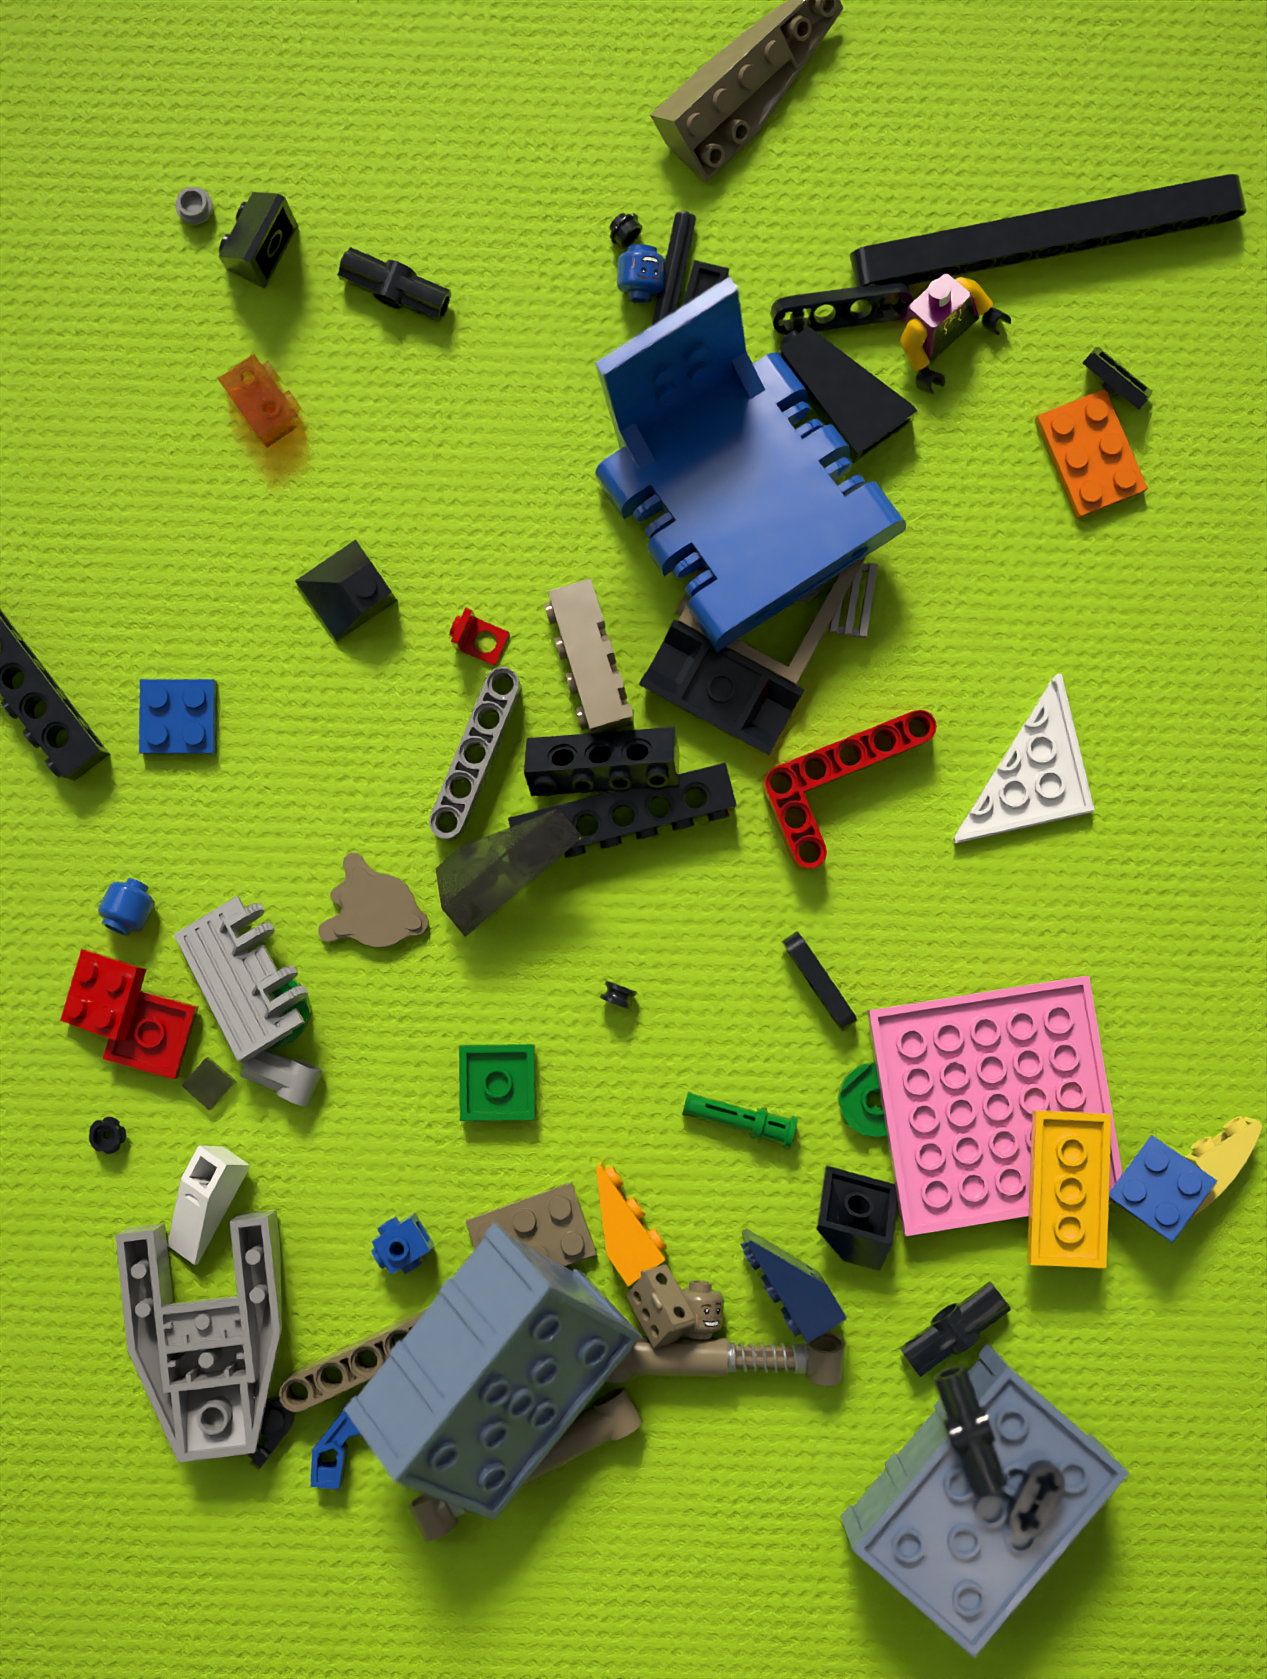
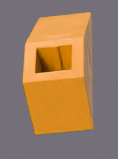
M601 1161L596 1166L606 1255L627 1286H630L642 1277L641 1271L657 1267L666 1260L663 1249L667 1245L655 1228L649 1231L641 1218L646 1216L637 1200L634 1197L628 1200L623 1194L620 1187L624 1185V1182L615 1168L611 1165L606 1169Z

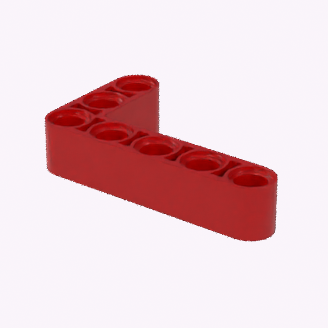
M925 710L911 711L778 765L766 774L762 783L763 792L795 866L804 870L814 869L824 862L827 854L825 842L804 793L921 746L936 733V720L932 714ZM917 719L923 722L926 728L924 737L918 738L909 732L908 725L910 720ZM877 733H884L890 737L892 746L889 751L884 752L876 748L874 736ZM851 747L856 751L858 760L855 765L849 766L842 763L839 756L841 748ZM808 761H818L823 766L824 774L821 779L814 780L807 776L805 764ZM777 774L787 777L790 783L788 792L779 794L773 791L770 785L771 777ZM788 809H798L803 814L804 822L800 828H791L786 824L784 816ZM802 843H812L817 848L818 856L813 863L804 862L800 858L799 847Z

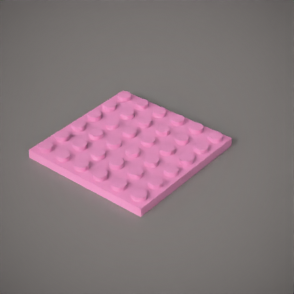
M1089 976L867 1010L902 1230L905 1236L1029 1216L1032 1110L1112 1114L1109 1192L1122 1176Z

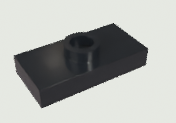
M1096 347L1082 363L1102 379L1100 384L1107 392L1113 396L1120 394L1138 410L1141 409L1152 395L1150 388L1100 347Z

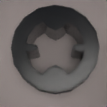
M606 980L605 986L607 991L604 994L601 993L600 998L618 1006L631 1009L630 998L636 996L637 992Z

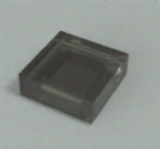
M206 1057L181 1086L208 1110H211L234 1085L236 1080L210 1057Z

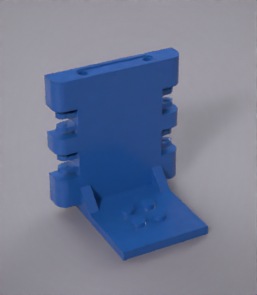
M730 277L595 363L620 447L618 451L608 456L598 465L595 471L597 481L623 519L633 515L637 521H644L661 510L664 512V515L652 522L645 531L648 538H651L647 544L648 554L663 576L673 572L677 578H683L703 567L705 572L693 579L685 590L689 596H693L688 603L689 613L716 652H719L906 531V521L876 482L865 484L866 481L863 477L856 475L838 486L835 484L834 481L846 474L853 464L848 459L850 457L849 445L833 425L823 426L820 420L813 419L796 430L794 429L793 425L806 417L811 409L806 403L808 402V391L777 352L770 353L752 364L746 352L739 291Z

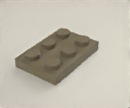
M572 1181L473 1216L465 1221L475 1249L486 1237L484 1234L487 1229L495 1222L502 1226L511 1237L562 1266L597 1254Z

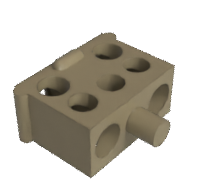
M661 1265L641 1271L642 1277L627 1293L626 1297L639 1320V1328L646 1333L653 1348L676 1342L688 1327L696 1325V1318L668 1266ZM662 1278L666 1279L665 1285L662 1283ZM680 1310L684 1313V1318L680 1317ZM656 1328H658L659 1336L656 1334Z

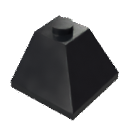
M356 539L295 580L337 642L398 601Z
M826 1166L816 1230L844 1262L877 1271L881 1270L893 1244L897 1204L895 1184Z

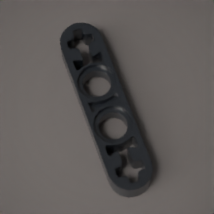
M894 281L786 296L774 302L770 315L774 329L782 335H787L793 330H797L800 333L808 326L814 331H823L900 320L906 317L907 309L914 299L907 284ZM895 297H901L898 300V304L891 305L894 303ZM876 299H881V301H879V308L877 306ZM858 300L870 302L869 306L861 312L851 310L853 303ZM822 305L833 306L832 312L825 317H818L814 314L816 309ZM803 309L807 310V318H803L805 316ZM792 312L790 319L783 320L785 313Z

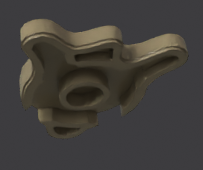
M350 853L344 858L343 866L346 878L330 894L331 900L339 904L342 910L339 915L328 919L319 926V936L323 941L332 942L350 937L365 945L388 947L411 935H421L427 930L429 925L428 917L419 909L413 893L407 884L389 874L374 871L367 865L363 856L358 853Z

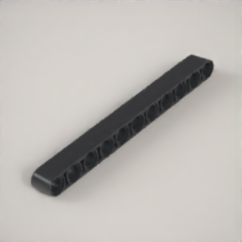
M1227 174L868 245L851 252L850 259L856 287L894 281L912 285L938 279L946 273L952 277L1225 223L1243 216L1247 210L1239 175Z

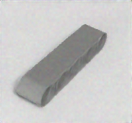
M498 667L488 674L430 815V829L443 840H456L464 833L519 699L521 684L516 673L510 668ZM502 677H508L514 682L511 692L505 695L497 694L494 691L495 682ZM494 711L499 714V723L493 729H484L480 725V718L485 712ZM474 745H481L485 748V758L477 764L469 763L466 758L468 749ZM460 779H467L472 786L470 794L465 798H456L452 792L454 783ZM447 813L455 814L458 821L455 830L450 833L441 832L438 825L441 816Z

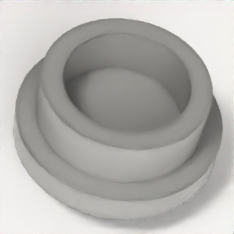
M188 187L178 195L176 211L184 222L191 225H199L210 218L213 211V202L208 193L203 189Z

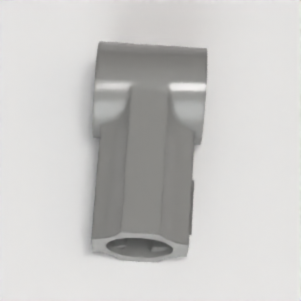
M264 1050L244 1062L241 1076L278 1091L277 1095L285 1100L301 1106H308L323 1071L304 1061L297 1059L289 1060Z

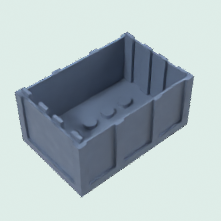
M493 1222L484 1235L486 1237L454 1277L452 1279L449 1278L439 1290L441 1293L406 1337L396 1343L389 1352V1358L358 1396L354 1395L344 1408L394 1482L491 1520H495L641 1337L639 1332L584 1273L577 1269L571 1271L511 1237L502 1226Z
M988 1343L977 1354L980 1358L970 1368L968 1373L975 1389L978 1403L984 1408L996 1439L993 1444L1008 1485L994 1494L975 1496L970 1487L967 1474L964 1471L961 1457L956 1454L944 1423V1419L947 1418L939 1399L934 1405L936 1410L898 1454L894 1452L886 1461V1469L854 1506L849 1505L841 1514L852 1550L973 1657L978 1654L1129 1474L1100 1441L1092 1434L1086 1435L1022 1379ZM1037 1460L1050 1461L1060 1470L1064 1477L1065 1488L1044 1530L1034 1538L1021 1537L1014 1532L1007 1520L1006 1510L1027 1468ZM1050 1472L1045 1477L1037 1476L1036 1481L1040 1485L1037 1496L1044 1485L1050 1487L1053 1485L1054 1481L1049 1476ZM1034 1502L1028 1512L1019 1511L1017 1514L1021 1525L1025 1521L1033 1522L1035 1520L1031 1513Z

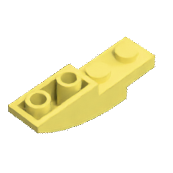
M1242 1116L1233 1118L1223 1125L1224 1131L1214 1138L1208 1136L1200 1139L1192 1145L1191 1149L1193 1151L1184 1156V1158L1217 1180V1184L1193 1217L1213 1202L1240 1172L1255 1147L1263 1127L1259 1120L1249 1117L1243 1118ZM1136 1219L1140 1224L1146 1226L1145 1224H1143L1142 1222H1140L1138 1219Z

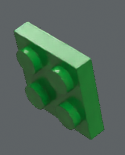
M535 1044L459 1045L460 1121L536 1119Z

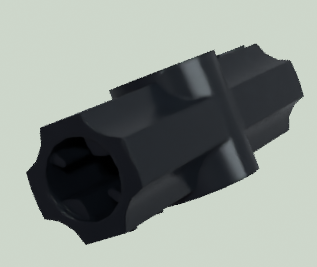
M352 247L344 253L340 261L337 274L339 279L372 293L374 298L381 303L398 310L405 307L437 322L445 316L452 295L451 291L417 276L416 272L408 266L395 260L384 262Z
M989 1281L961 1303H953L938 1312L930 1321L931 1325L901 1346L900 1350L921 1377L951 1354L957 1355L969 1349L978 1341L983 1330L1007 1314L1011 1308Z
M964 1366L950 1367L939 1371L937 1375L932 1377L947 1418L944 1419V1423L954 1450L961 1457L964 1471L967 1474L975 1496H988L1001 1491L1004 1486L1008 1485L993 1444L996 1441L995 1435L984 1408L978 1403L967 1369Z

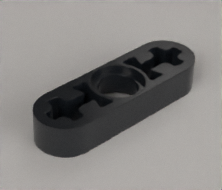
M796 931L781 941L840 1030L844 1031L857 1022L855 1014L800 933Z

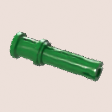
M689 1091L682 1112L684 1116L687 1115L748 1132L750 1137L756 1141L763 1138L783 1144V1148L788 1150L791 1147L798 1121L796 1116H792L789 1119L768 1113L767 1108L761 1107V1109L757 1108L756 1111L692 1094Z

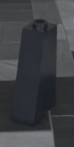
M809 326L800 333L797 330H793L779 342L778 353L808 391V403L825 425H833L850 447L849 458L853 463L912 422L917 409L913 404Z

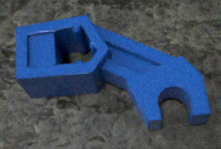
M345 1410L340 1413L312 1449L310 1487L339 1489L343 1483L348 1445L345 1441L349 1436L361 1434ZM334 1448L338 1452L336 1455L337 1463L321 1461L324 1451H330Z

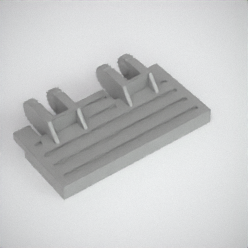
M236 896L175 933L174 936L237 1061L244 1063L293 1033L292 1030L305 1023L297 1008L285 1015L283 1012L299 1001H302L308 996V992L305 986L301 985L290 989L277 998L274 997L272 992L295 979L298 973L292 965L278 971L264 945L250 951L251 948L275 933V929L272 923L265 922L242 935L240 929L261 917L265 910L259 902L245 908L240 897Z

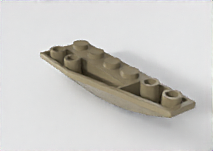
M787 0L723 48L650 115L666 145L702 181L707 182L759 133L844 9L841 1Z

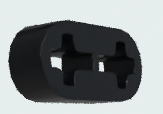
M1037 1460L1027 1468L1006 1510L1007 1520L1014 1532L1021 1537L1034 1538L1044 1530L1065 1488L1064 1477L1052 1462ZM1050 1472L1049 1476L1054 1481L1051 1487L1044 1485L1037 1496L1040 1485L1036 1481L1037 1476L1045 1477ZM1034 1502L1031 1513L1035 1520L1033 1522L1025 1521L1021 1525L1017 1514L1019 1511L1028 1512Z

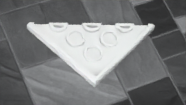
M1057 674L1051 679L953 837L954 844L1095 812L1062 674Z

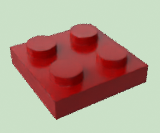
M81 949L60 1021L115 1041L125 1042L147 969L91 950Z
M141 990L126 1041H115L108 1038L103 1059L171 1079H177L199 1006Z

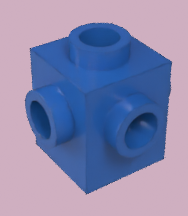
M413 1213L400 1222L395 1216L379 1226L377 1230L380 1234L372 1241L375 1248L371 1249L380 1268L384 1269L387 1267L391 1275L400 1269L403 1274H406L423 1263L421 1256L431 1251L434 1243L416 1213ZM396 1242L402 1243L404 1249L399 1248Z

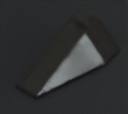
M558 808L458 847L436 868L441 908L465 937L503 909L579 842L582 836Z

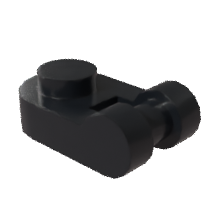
M280 1397L267 1399L260 1433L268 1440L262 1447L258 1444L255 1453L245 1454L252 1459L250 1464L258 1470L289 1431L295 1420V1412L284 1408L280 1402Z

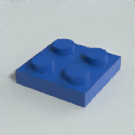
M140 679V754H216V680Z
M1151 1135L1110 1190L1109 1199L1173 1244L1215 1187L1217 1180Z

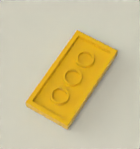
M1032 1110L1027 1263L1030 1265L1107 1267L1112 1114Z

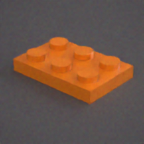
M1105 389L1042 413L1035 418L1076 519L1142 494L1148 489Z

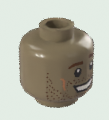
M689 1281V1287L681 1290L696 1318V1325L688 1327L682 1335L694 1339L712 1338V1333L722 1328L724 1297L722 1293L712 1289L711 1282ZM680 1310V1317L684 1318V1313Z

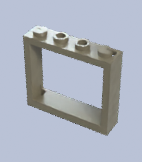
M866 556L839 574L789 667L738 639L726 646V648L796 685ZM703 567L698 569L694 579L705 572ZM685 594L675 614L680 616L678 622L704 635L689 613L688 603L693 596L690 597Z

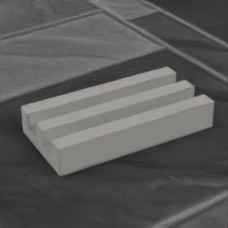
M862 563L851 584L845 627L838 626L842 606L841 601L830 622L828 633L864 639L867 637L878 564ZM864 572L867 573L861 617L859 629H855L853 625L861 574Z

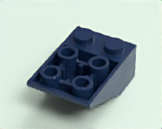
M747 1228L742 1231L745 1242L740 1244L743 1253L754 1271L760 1267L765 1274L760 1277L763 1285L775 1304L780 1300L783 1302L784 1307L780 1310L795 1337L802 1333L807 1343L847 1319L819 1271Z

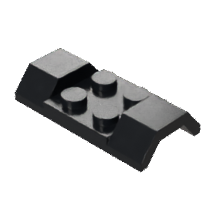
M675 619L651 665L638 684L671 702L672 705L731 737L743 741L768 756L805 691L726 647L716 652L706 636Z

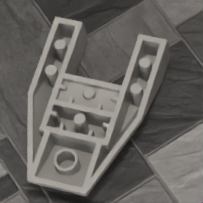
M276 1210L239 1214L230 1221L238 1296L173 1303L165 1224L127 1228L115 1235L127 1351L178 1462L255 1453L257 1450L282 1332L281 1247Z

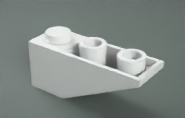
M199 1145L180 1181L167 1246L194 1265H198L251 1165L224 1147Z

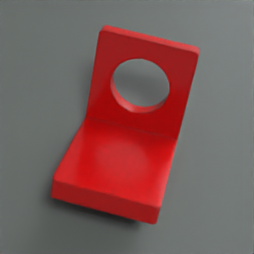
M466 607L462 616H456L449 632V636L452 637L451 643L456 650L496 666L510 634L504 629L476 618L473 610ZM482 632L494 634L497 640L495 648L487 653L479 651L475 645L476 637Z

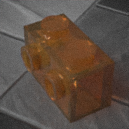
M253 354L218 378L266 448L303 424L296 413L302 408L289 390L282 394L275 383L280 380V377L268 360L261 364L255 354Z

